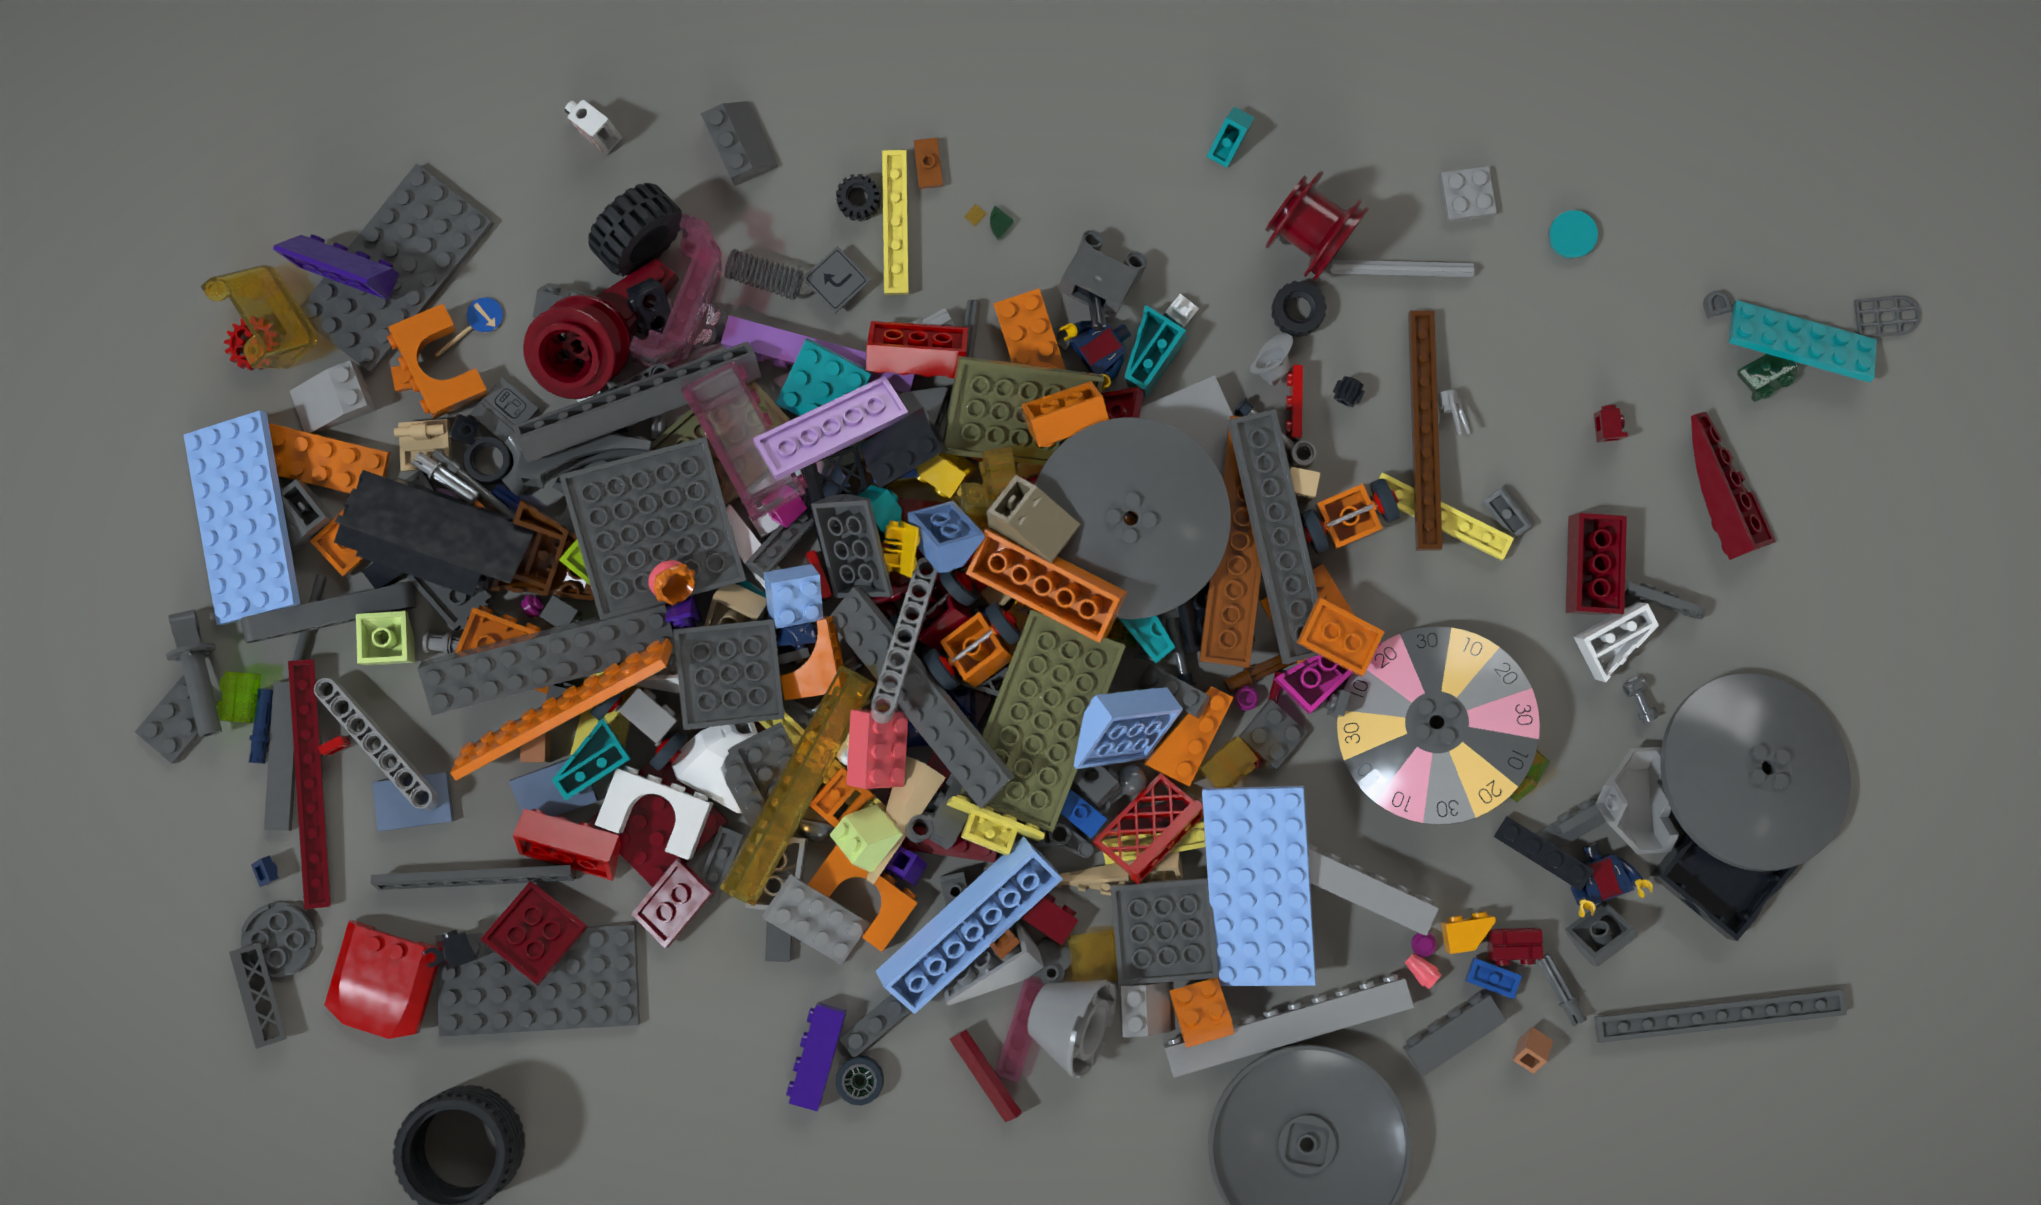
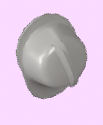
M1282 333L1269 339L1252 363L1250 372L1259 374L1263 380L1267 381L1271 386H1275L1290 370L1288 353L1293 344V337Z

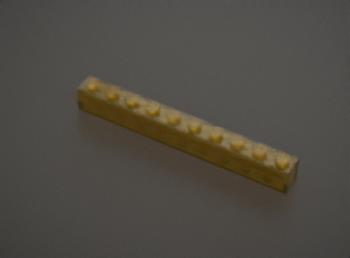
M842 665L839 667L719 887L720 889L738 900L755 906L794 832L797 830L801 819L809 808L813 797L822 784L826 773L834 762L839 749L847 738L850 730L851 710L862 709L875 683Z

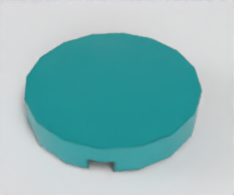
M1569 210L1561 213L1552 221L1548 231L1549 243L1551 248L1564 258L1584 257L1594 248L1597 242L1598 230L1595 222L1588 214L1582 211Z

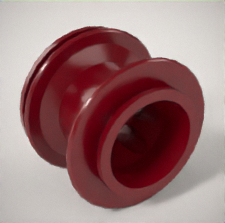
M1319 171L1309 184L1306 182L1308 177L1303 176L1265 229L1267 232L1270 230L1274 231L1266 243V248H1269L1281 235L1310 257L1309 267L1305 271L1304 276L1306 277L1312 272L1315 274L1313 277L1314 281L1326 269L1369 210L1367 206L1363 210L1359 208L1362 200L1359 199L1353 207L1344 211L1314 189L1321 179L1323 171Z
M591 295L569 296L557 301L549 310L542 312L529 325L524 336V359L532 377L548 392L566 399L587 398L603 389L625 367L631 348V335L624 317L609 302ZM561 333H566L568 339H564ZM563 349L569 352V357L566 356ZM579 358L585 361V365L579 363Z

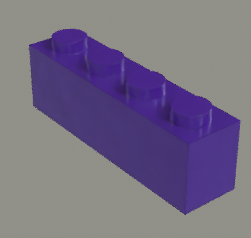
M817 1003L815 1008H810L807 1022L811 1023L808 1033H803L800 1047H804L801 1057L797 1056L793 1071L797 1072L795 1081L790 1080L786 1093L787 1096H790L789 1104L814 1111L819 1110L847 1010L822 1003Z

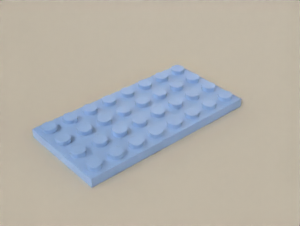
M259 410L184 434L216 625H226L240 621L241 618L299 605L300 598L267 412Z
M1304 786L1203 788L1202 798L1209 902L1213 908L1220 986H1315L1316 970Z

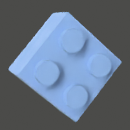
M812 564L764 572L769 620L774 619L775 629L815 622L823 618L820 574Z

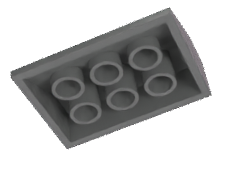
M851 494L830 495L812 503L811 506L834 597L845 598L851 589L858 585L862 587L869 597L892 596L893 591L870 499Z

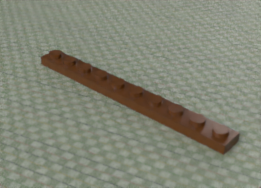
M1410 310L1408 313L1416 551H1441L1443 548L1434 311Z

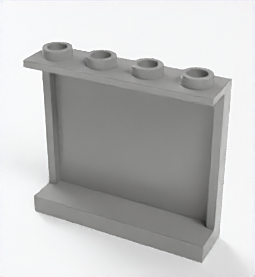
M1215 375L1141 407L1139 418L1165 423L1188 435L1207 452L1222 476L1229 426L1227 420L1233 414Z

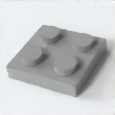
M1489 166L1441 172L1440 181L1447 222L1493 216L1497 213Z

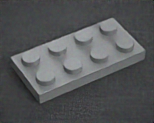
M791 874L762 915L766 921L841 965L870 924L866 919Z

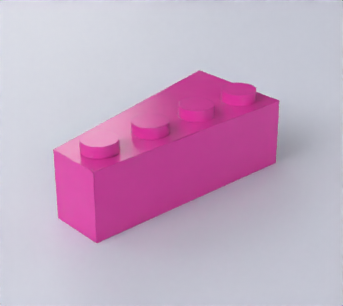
M1319 655L1305 660L1277 676L1274 680L1309 715L1353 672Z

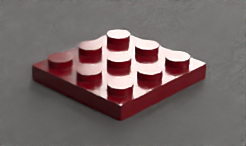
M530 881L480 940L539 986L588 926Z

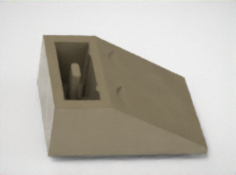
M1015 475L987 511L989 528L1051 563L1080 527V524L1042 490Z

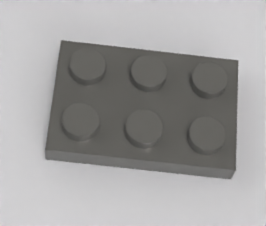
M184 675L135 730L138 736L172 764H175L199 736ZM215 699L217 711L219 713L224 706L221 705Z

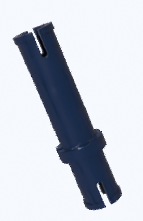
M257 689L252 735L249 737V740H251L249 763L265 764L267 742H270L268 734L273 690Z

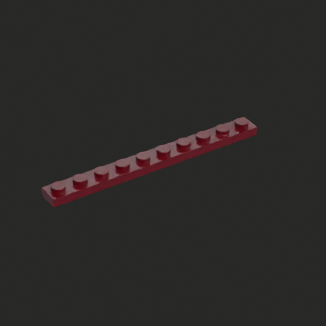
M314 659L288 661L304 909L331 907L321 754L318 749L320 746L317 697L314 693V686L316 684Z

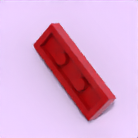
M1293 365L1290 372L1286 374V386H1290V396H1286L1285 408L1290 411L1289 420L1285 422V434H1289V438L1292 441H1299L1302 438L1303 365Z

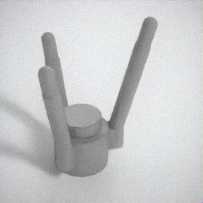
M1446 390L1438 393V431L1440 412L1443 409V413L1453 414L1459 435L1462 434L1459 415L1466 433L1470 434L1469 423L1462 408L1461 398H1458L1457 390Z

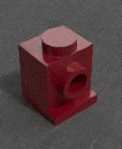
M1616 405L1602 406L1601 410L1594 413L1597 443L1621 441L1628 437L1627 432H1622L1625 420L1624 416L1620 414V408H1616Z

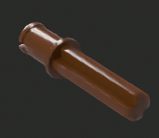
M1281 654L1248 669L1243 668L1242 672L1223 680L1229 693H1232V691L1248 684L1252 686L1253 682L1284 669L1295 662L1283 664Z

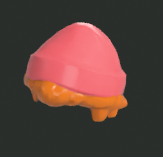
M677 560L663 561L652 570L648 579V585L658 602L665 601L674 606L678 602H683L693 593L695 571L690 570L687 564Z

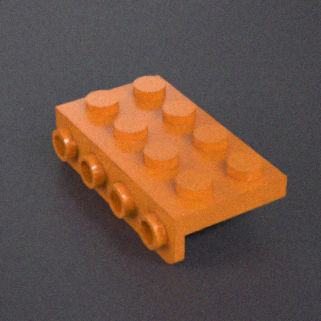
M479 605L478 609L472 608L455 653L539 632L541 628L529 623L525 627L516 624V618L503 614L502 618L492 615L494 610ZM549 686L534 690L547 694Z

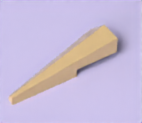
M906 756L904 787H892L885 813L903 835L873 873H868L866 881L872 885L876 882L905 839V826L907 822L915 815L922 814L946 778L925 763Z
M1179 852L1167 854L1141 882L1184 879ZM1134 860L1126 861V863L1130 866ZM1115 863L1061 873L1060 876L1063 880L1056 886L1057 888H1061L1062 885L1076 886L1078 891L1084 892L1086 888L1100 890V893L1103 895L1111 896L1110 885L1135 882L1124 869Z

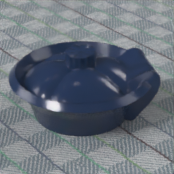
M813 622L778 628L776 644L777 646H793L794 650L805 648L804 644H815L818 630Z

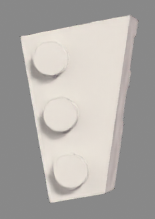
M1635 602L1624 609V614H1614L1574 636V639L1595 680L1607 682L1617 667L1623 665L1631 652L1638 648L1659 624L1648 603Z

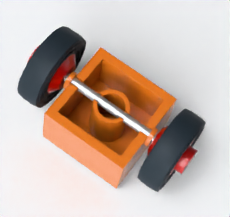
M1383 478L1370 484L1373 501H1370L1362 483L1317 503L1315 507L1321 520L1318 519L1312 509L1300 514L1306 542L1310 541L1316 553L1329 549L1327 534L1334 550L1383 529L1375 510L1381 513L1387 523L1400 518L1397 496Z
M994 602L985 609L988 618L978 612L940 641L949 655V659L945 658L935 648L924 655L923 658L930 673L946 690L952 691L961 683L954 669L955 667L963 679L976 688L1011 661L1013 654L1003 638L1009 644H1015L1021 637V631L1016 625L1017 620L1009 610L1006 611L999 603Z

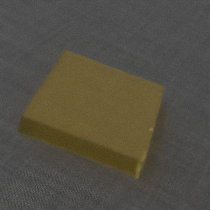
M975 204L964 217L976 226L986 213Z

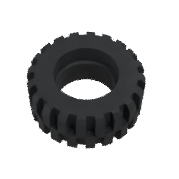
M651 183L635 185L634 188H629L622 195H618L611 204L604 208L605 210L602 214L598 215L597 221L592 225L591 232L588 235L590 250L613 274L628 276L655 258L658 259L671 246L670 244L672 241H675L678 236L677 233L682 228V211L658 185Z

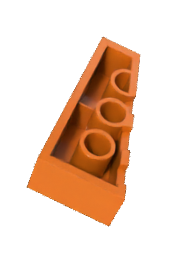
M1212 686L1207 687L1204 691L1211 699L1200 718L1198 719L1186 713L1143 762L1144 765L1186 786L1191 785L1234 698Z

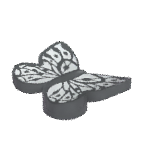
M708 303L706 325L690 344L691 347L698 348L703 345L708 347L714 341L719 342L722 340L726 326L723 324L725 318L723 310Z

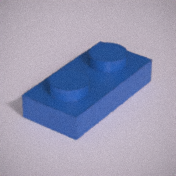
M1473 957L1465 981L1514 999L1522 975Z

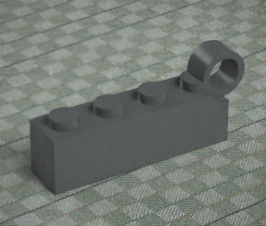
M951 772L945 781V784L948 785L945 792H940L933 803L937 806L933 814L929 812L927 816L915 815L907 822L905 833L911 841L919 843L928 838L946 850L956 841L969 814L947 805L948 800L953 796L959 795L962 785ZM913 822H920L925 826V835H917L913 831Z

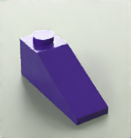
M899 846L884 869L916 886L928 864L918 855Z

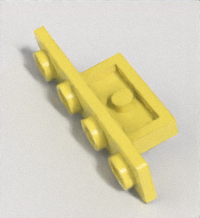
M953 796L947 802L948 806L969 814L961 838L1007 856L1010 854L1016 834L1037 842L1044 839L1045 833L1039 831L1040 828L1030 823L1024 825L1016 822V817L1009 814L999 815L994 813V809L989 806L980 809L977 805L970 803L971 800L965 796Z

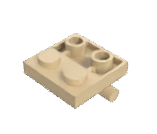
M450 420L398 423L399 428H394L395 438L399 437L402 472L420 470L412 465V460L417 461L414 457L420 451L436 463H439L432 455L437 449H440L452 460L451 437L449 436Z

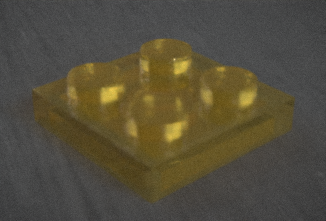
M1114 929L1068 936L1073 982L1118 980Z

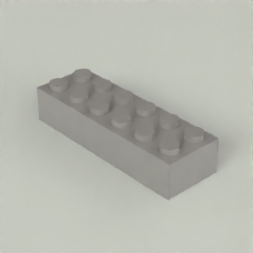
M1308 843L1310 884L1427 936L1439 909L1432 905L1433 900L1416 893L1414 896L1409 895L1411 890L1395 883L1389 886L1386 884L1388 880L1377 874L1369 873L1367 876L1363 874L1364 868L1349 862L1343 865L1340 863L1342 858L1327 852L1321 855L1317 853L1318 847Z

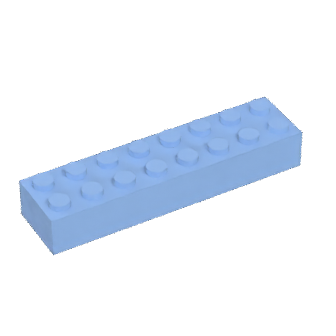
M1023 836L1012 846L1009 855H1002L875 971L882 985L914 1014L917 1013L983 953L991 943L995 942L1007 929L1063 880L1054 866Z

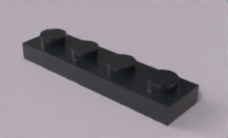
M1506 816L1493 836L1579 891H1582L1594 872L1587 865Z

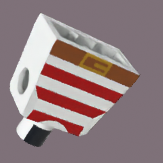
M585 100L579 103L570 101L566 105L565 112L568 114L567 118L584 137L606 155L623 138L610 120Z

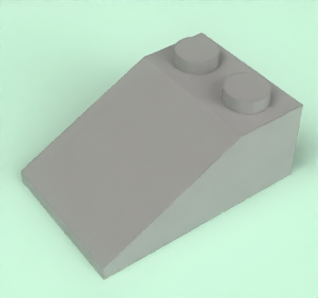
M351 360L328 368L290 390L303 430L314 434L376 410L360 366Z

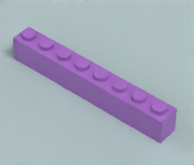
M728 316L721 344L725 349L748 341L755 352L758 362H763L766 359L773 361V365L777 367L787 368V365L793 367L804 341L808 338L866 368V352L733 316ZM873 372L867 384L886 376L897 394L913 391L917 374L900 375L890 372L881 374Z

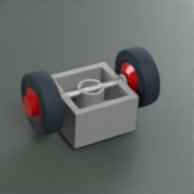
M628 688L595 705L591 709L590 713L600 720L616 708V712L619 711L652 739L658 748L649 763L658 771L669 761L673 763L682 753L679 749L688 738L683 732L677 730L671 737L666 738L662 742L661 738L676 722L673 718L676 713L666 704L660 707L655 703L654 700L657 697L647 688L643 691L638 688L623 706L620 703Z

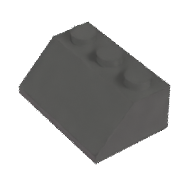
M748 101L722 103L700 113L734 186L778 167Z

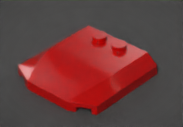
M348 921L324 1006L343 1025L383 1038L392 1039L418 1034L439 966L438 964L428 968L427 964L434 962L435 956L432 953L423 955L422 952L428 948L439 950V947L379 931L375 927L361 922Z

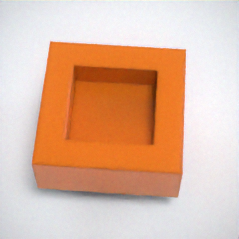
M401 365L391 367L395 391L413 390L408 380L412 378L409 371H403Z

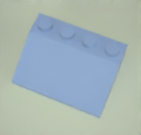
M1167 687L1094 696L1084 712L1074 767L1080 769L1147 759L1183 708Z

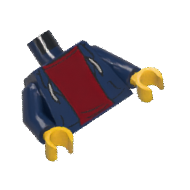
M1091 320L1079 321L1074 324L1068 323L1060 328V331L1064 329L1068 333V337L1064 338V340L1070 341V344L1089 373L1102 374L1104 376L1101 391L1103 392L1110 386L1111 381L1118 375L1124 362L1122 354L1126 351L1121 342L1131 336L1130 331L1125 324L1112 330L1110 325L1106 323L1105 329L1095 331L1092 328Z
M1597 843L1583 847L1588 861L1582 863L1593 869L1594 872L1582 891L1571 886L1575 901L1580 906L1578 911L1580 917L1584 918V909H1588L1593 916L1596 909L1595 904L1635 890L1634 886H1637V894L1641 898L1645 897L1644 892L1641 890L1642 888H1648L1653 893L1652 883L1648 880H1643L1638 871L1622 857L1610 853L1601 855Z

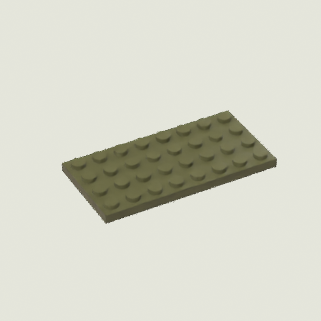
M1030 610L982 734L985 741L1015 777L987 806L993 808L994 811L1012 815L1018 820L1034 824L1047 831H1054L1077 769L1074 767V760L1084 712L1094 696L1107 694L1125 649V644L1107 637L1099 643L1039 611ZM962 787L959 795L965 796L975 803Z

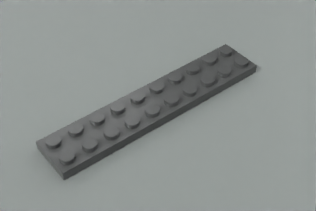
M1274 409L1227 420L1282 663L1289 664L1319 656V654L1297 643L1319 597L1277 411Z
M858 585L851 589L830 616H833V624L837 631L877 681H879L895 628L862 587ZM902 637L898 638L900 642L906 643ZM913 652L897 705L978 807L982 809L1015 776ZM893 659L891 661L895 666L904 664L900 659ZM886 682L884 684L887 689L897 687L893 682Z

